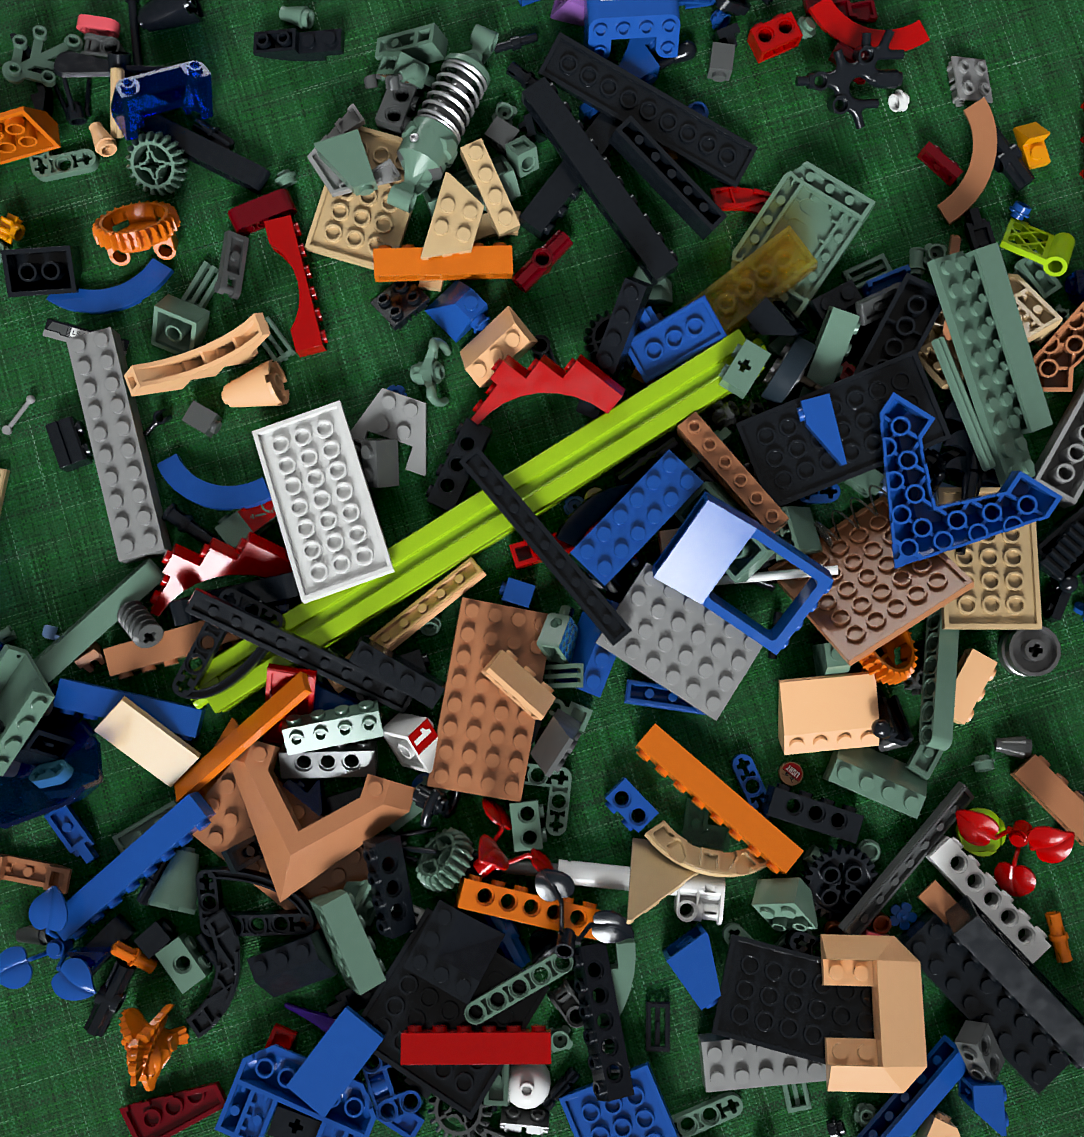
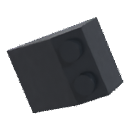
M851 279L811 300L806 310L816 328L820 331L829 306L856 315L855 302L863 298ZM872 323L865 326L860 325L857 334L852 335L850 353L847 357L843 358L841 365L845 361L850 362L864 354L875 333Z

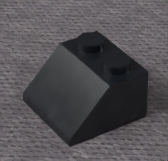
M766 297L746 317L750 322L749 327L756 334L796 336L808 335L810 333L807 327L781 298Z

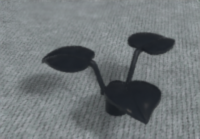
M544 869L536 874L535 888L538 895L547 902L557 899L559 901V931L556 934L551 929H538L531 934L529 944L533 964L553 952L558 956L557 958H571L574 955L575 945L581 944V940L591 928L593 936L603 943H617L625 939L634 938L631 924H626L627 919L611 910L596 912L593 916V922L588 923L577 937L572 929L564 928L563 898H568L574 893V881L566 873L557 870Z

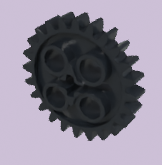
M839 843L837 850H834L829 845L827 853L820 849V857L812 855L814 862L805 863L809 871L804 870L801 872L805 877L802 880L812 892L815 911H817L820 917L825 914L829 920L833 915L837 920L841 919L842 914L847 916L877 880L875 876L878 875V872L874 869L875 864L869 860L870 858L866 853H862L858 847L853 849L850 844L844 849Z

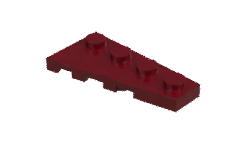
M219 1081L123 1105L119 1110L132 1137H171L221 1110L227 1097Z

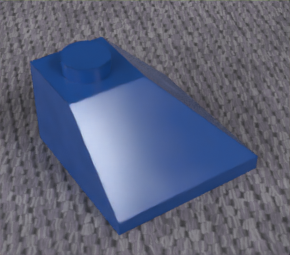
M456 280L424 310L455 343L472 329L470 325L481 313L485 315L489 313L488 304L471 287L459 280Z

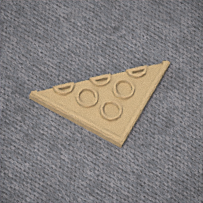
M633 838L626 924L633 923L637 917L648 912L659 904L663 898L674 893L685 882L699 873L673 862L657 850L649 840ZM703 847V848H707V849H710V850H716V851H721V852H723V849Z

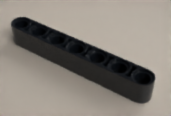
M133 104L123 122V125L128 130L137 135L146 134L148 131H154V133L160 131L163 132V136L170 135L171 142H179L177 149L185 150L181 154L183 158H187L189 161L256 194H261L271 175L261 165L138 104Z

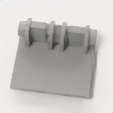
M951 56V61L946 69L949 84L951 85L950 90L953 91V104L956 107H961L965 105V101L977 102L985 97L988 103H993L986 60Z

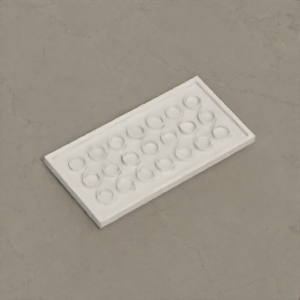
M340 400L252 431L300 598L304 604L395 572Z

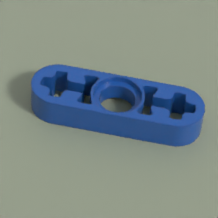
M737 754L731 760V768L746 802L757 809L759 807L757 800L754 799L751 802L750 798L758 797L762 793L763 797H759L763 804L766 789L752 758L746 754ZM740 758L743 761H748L745 768L748 773L753 771L754 775L741 779L740 776H744L745 773L741 768L737 769L736 766L739 764ZM751 779L756 780L758 783V790L754 793H749L746 790V783ZM762 814L766 819L770 817L766 814Z

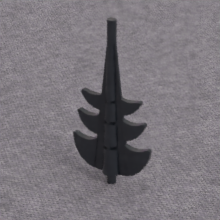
M968 393V396H969L970 401H971V403H972V406H973V408H974V405H973V402H972L970 393ZM952 399L946 405L943 417L944 419H954L964 425L955 401ZM966 428L965 430L951 433L952 438L944 441L943 446L956 447L964 453V456L948 460L943 465V468L955 470L962 474L961 500L978 496L982 481L988 482L994 487H1000L994 468L987 471L982 470ZM966 546L956 548L955 553L965 555Z

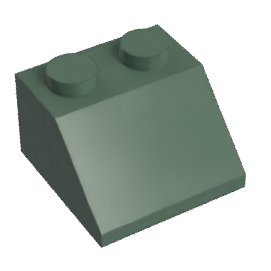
M167 294L154 305L151 344L176 355L200 347L208 331L210 311Z

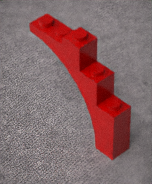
M545 354L540 360L535 358L527 369L510 355H507L504 360L499 358L491 368L494 371L490 378L493 383L485 392L489 396L485 401L481 399L472 409L475 414L471 420L479 425L490 412L502 404L520 396L536 393H558L573 396L595 405L608 414L623 396L625 388L582 354L576 360L571 358L564 369Z
M249 532L246 538L242 537L236 548L213 537L209 545L206 543L203 545L199 554L176 543L172 551L167 549L161 562L164 563L162 572L164 575L160 581L162 587L159 591L155 590L149 602L152 603L150 613L160 616L169 602L180 593L197 583L215 577L227 575L270 577L292 572L287 550L252 532Z

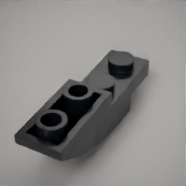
M296 28L254 32L253 54L259 57L285 61H327V56L344 54L345 32L342 28L299 32Z

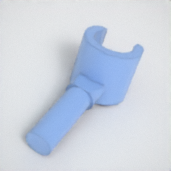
M44 625L42 636L47 639L56 640L60 637L56 635L58 627Z

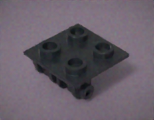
M398 281L394 282L370 303L390 323L393 330L396 331L397 329L401 330L408 323L406 319L412 321L410 315L413 314L416 317L418 316L417 313L419 314L423 309L427 308L430 299L414 282Z

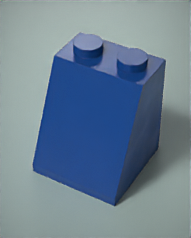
M699 923L663 949L662 952L667 963L702 1010L705 1007L707 1009L713 1007L718 1002L721 992L709 935L701 923Z

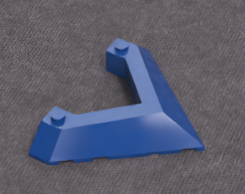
M894 392L879 412L894 569L1023 527L1036 521L1047 519L1063 498L1022 471H1012L998 492L936 505L932 494L931 480L924 457L922 438L935 420V417Z

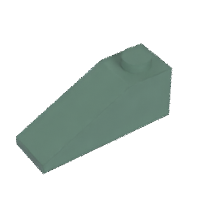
M435 23L377 38L375 58L381 60L384 51H401L424 64L445 60L448 39Z

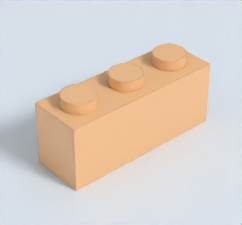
M973 648L965 649L957 663L954 723L965 725L966 722L972 719L975 712L973 710L975 704L984 697L986 691L984 688L987 682L994 678L997 671L995 667L998 662Z

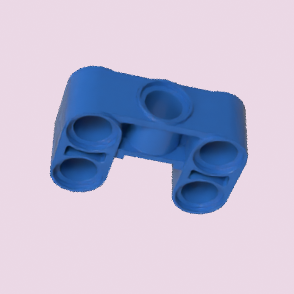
M378 1058L379 1064L377 1067L369 1066L368 1062L364 1064L362 1070L367 1090L377 1117L381 1122L391 1123L419 1110L423 1104L424 1097L412 1087L400 1092L394 1089L389 1074L391 1070L389 1064ZM414 1094L418 1099V1104L414 1107L409 1106L406 1103V1095ZM385 1103H390L394 1106V1115L387 1116L384 1114L383 1105Z

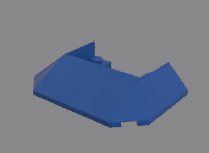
M273 1044L242 1059L215 1130L230 1137H265L278 1103H282L322 1121L316 1137H369L377 1114L365 1083L354 1078L328 1114L323 1118L286 1087L307 1057L280 1045Z

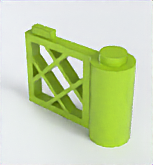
M1011 218L999 247L1042 264L1045 273L1049 276L1063 275L1067 271L1075 246L1074 237L1065 232L1052 235L1028 225L1029 223ZM1023 239H1028L1030 243H1026Z

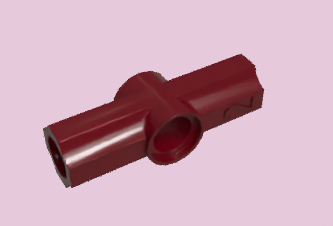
M558 230L541 248L534 251L532 258L512 277V281L521 291L527 293L543 275L551 271L552 266L572 247L573 242L565 232ZM540 258H545L548 260V263L540 265L536 261Z

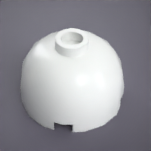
M510 1064L509 1101L516 1107L523 1109L536 1108L542 1104L548 1096L551 1086L550 1072L545 1064Z

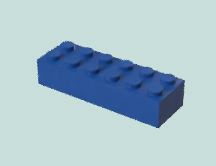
M668 450L570 552L569 556L604 588L704 482L674 453Z

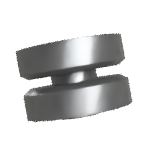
M1042 626L1040 630H1007L999 640L997 652L1001 665L1009 673L1017 676H1042L1051 672L1058 665L1061 656V645L1057 636L1049 628Z

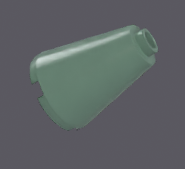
M183 846L181 850H175L176 854L167 864L148 899L147 905L195 915L197 907L196 876L199 871V854H195V848Z

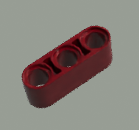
M284 188L230 209L227 214L234 232L245 236L265 228L264 221L288 215L294 216L297 213V209L289 190Z

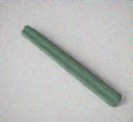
M944 336L938 337L931 344L983 471L996 467L995 460Z

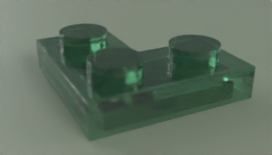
M686 797L682 837L688 840V843L699 848L729 851L731 835L728 832L730 829L722 825L708 824L709 811L705 807L703 809L698 808L691 801L692 798Z

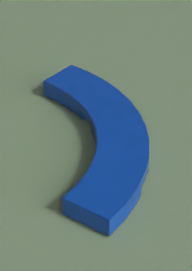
M152 258L139 274L118 286L100 290L79 288L78 293L51 294L46 300L58 307L73 312L90 314L118 312L141 303L143 299L153 292L156 293L168 281L174 271Z
M174 454L156 464L164 479L175 491L193 503L206 508L223 511L242 508L249 509L272 500L267 482L263 477L247 484L220 486L205 482L194 476L184 465L178 454Z

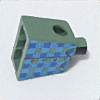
M562 605L559 614L549 613L537 640V646L544 656L547 657L548 662L557 664H570L572 662L578 636V627L572 619L574 609L570 606Z

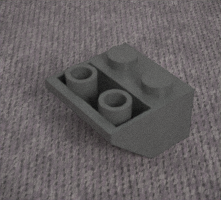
M353 439L368 487L399 486L398 439Z
M559 708L530 752L541 770L549 778L554 770L556 772L560 771L566 761L565 759L568 754H571L582 734L579 732L582 723Z

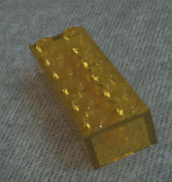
M789 225L684 306L705 295L728 336L748 321L746 317L766 297L779 298L815 271L818 267V261Z

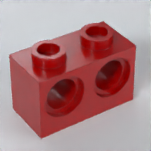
M792 12L784 15L780 13L768 22L755 24L750 29L747 42L759 64L798 47L803 34ZM760 38H764L768 42H763L760 40Z

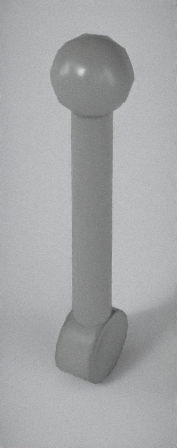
M33 395L26 397L25 404L8 426L2 427L3 434L10 435L13 432L12 427L28 406L36 401Z

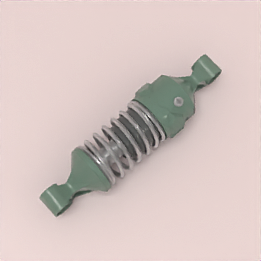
M476 24L470 38V44L473 45L472 49L462 53H451L446 56L441 66L442 72L437 74V81L432 83V91L427 93V100L422 103L423 109L418 110V116L413 121L407 123L402 133L403 141L396 155L405 172L404 181L394 184L390 189L387 198L389 205L410 213L414 208L417 196L428 190L433 181L441 179L446 168L452 166L458 154L457 148L461 140L460 136L464 135L465 127L469 125L470 118L473 117L475 112L474 109L478 107L479 100L482 99L491 81L484 64L495 50L499 38L498 32ZM444 76L448 82L440 81L441 77ZM439 85L442 90H436V86ZM466 94H473L474 99H470ZM465 102H468L470 107L467 108Z

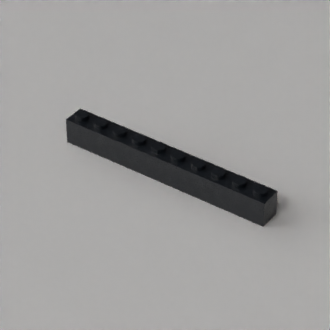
M544 76L523 90L521 102L651 284L654 286L675 272L679 265L674 251L668 250L664 244L665 240L662 234L653 229L649 216L645 212H641L636 198L625 190L623 180L619 175L615 176L611 170L612 167L609 160L605 156L602 157L600 155L596 142L585 134V128L579 119L575 120L571 114L572 111L569 104L560 99L556 86L552 82L549 83Z

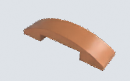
M0 854V880L43 887V890L56 885L63 894L68 893L72 869L47 861Z

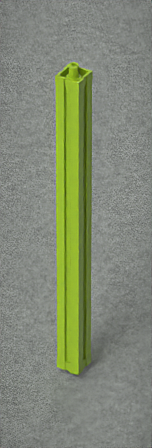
M739 329L618 404L608 414H602L503 477L538 517L651 446L666 434L675 431L677 426L694 412L700 415L718 401H722L733 393L719 385L722 380L719 374L725 364L731 365L735 359L731 354L738 344L743 346L746 341L745 337ZM759 338L752 341V343L759 347L763 343ZM762 345L761 348L767 351L765 345ZM742 364L739 370L744 372L746 366ZM483 490L388 548L395 572L305 604L303 602L283 614L286 622L283 629L327 649L454 570L468 558H473L516 530ZM276 619L271 622L277 626L279 625ZM243 639L214 657L199 684V689L213 686L230 676L250 657L258 646ZM269 651L262 661L232 688L210 698L190 700H195L193 705L197 709H201L209 703L215 713H220L221 711L228 712L266 688L267 667L269 663L296 668L300 665ZM202 665L194 669V671L200 670Z

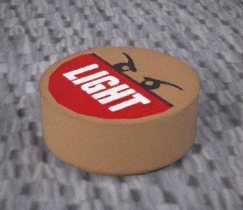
M788 761L780 766L778 776L784 784L793 786L801 782L803 770L799 764Z

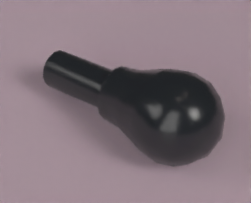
M691 40L682 41L678 45L677 57L663 58L657 61L660 66L659 71L673 63L677 64L692 60L697 53L695 43Z

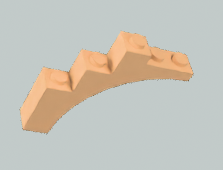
M262 312L254 313L231 332L201 347L166 359L132 365L124 374L131 396L181 390L193 379L216 376L225 366L250 363L259 354L257 347L271 334L269 325Z

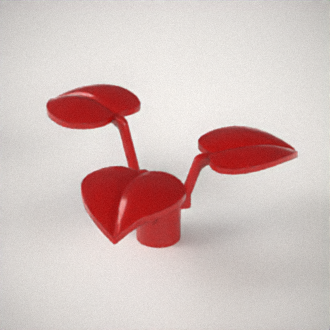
M483 797V809L489 819L498 825L499 830L493 839L486 834L480 837L478 858L473 862L477 873L482 877H487L495 869L506 871L510 864L526 858L531 860L533 867L538 872L544 869L554 870L549 858L535 848L531 849V853H525L510 860L507 859L506 855L498 848L496 842L503 833L504 828L507 830L512 829L511 819L501 805L489 798Z
M958 809L955 813L958 830L963 839L970 844L986 846L990 843L991 839L998 840L1009 834L1011 844L1016 846L1012 864L999 862L994 870V878L1002 890L1014 897H1022L1031 893L1037 882L1036 876L1031 869L1023 865H1017L1022 846L1029 843L1030 850H1036L1037 857L1047 863L1063 861L1073 848L1075 833L1071 831H1063L1050 826L1032 828L1029 822L1017 820L1012 827L1007 826L1006 830L997 834L999 825L990 816L965 809Z

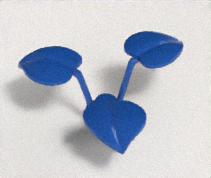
M56 885L51 886L31 903L29 920L36 929L42 930L46 928V934L55 939L47 944L46 951L27 958V952L22 946H13L4 950L0 954V984L10 989H18L25 986L33 975V968L29 962L48 955L52 959L61 958L56 966L58 973L54 975L51 981L54 992L65 1000H83L97 993L93 983L92 972L83 959L70 958L65 961L73 950V941L71 939L63 941L59 934L52 931H61L66 926L68 908L60 889Z

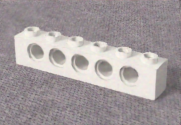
M943 835L927 854L926 858L963 898L968 895L1024 955L1034 963L1051 947L1046 941L1048 936L1038 926H1032L1029 922L1031 919L1029 915L1021 908L1017 909L1012 904L1013 898L1006 891H1000L995 886L997 881L989 873H983L978 868L980 863L971 854L967 856L963 852L962 848L964 846L954 836L950 838ZM957 856L959 863L956 867L952 868L951 860ZM974 874L975 882L969 886L967 883L968 877ZM991 892V894H992L991 901L988 902V903H985V902H984V897H985V895H986L987 893ZM1007 910L1008 918L1002 921L1001 914ZM1024 928L1025 935L1019 939L1018 932Z

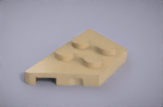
M445 172L421 254L422 260H428V258L437 256H452L456 253H471L484 205L448 172Z

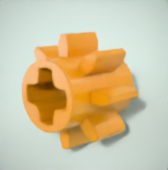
M11 213L7 214V218L0 216L1 240L12 244L13 240L20 241L23 238L25 227L22 225L23 221L19 217Z

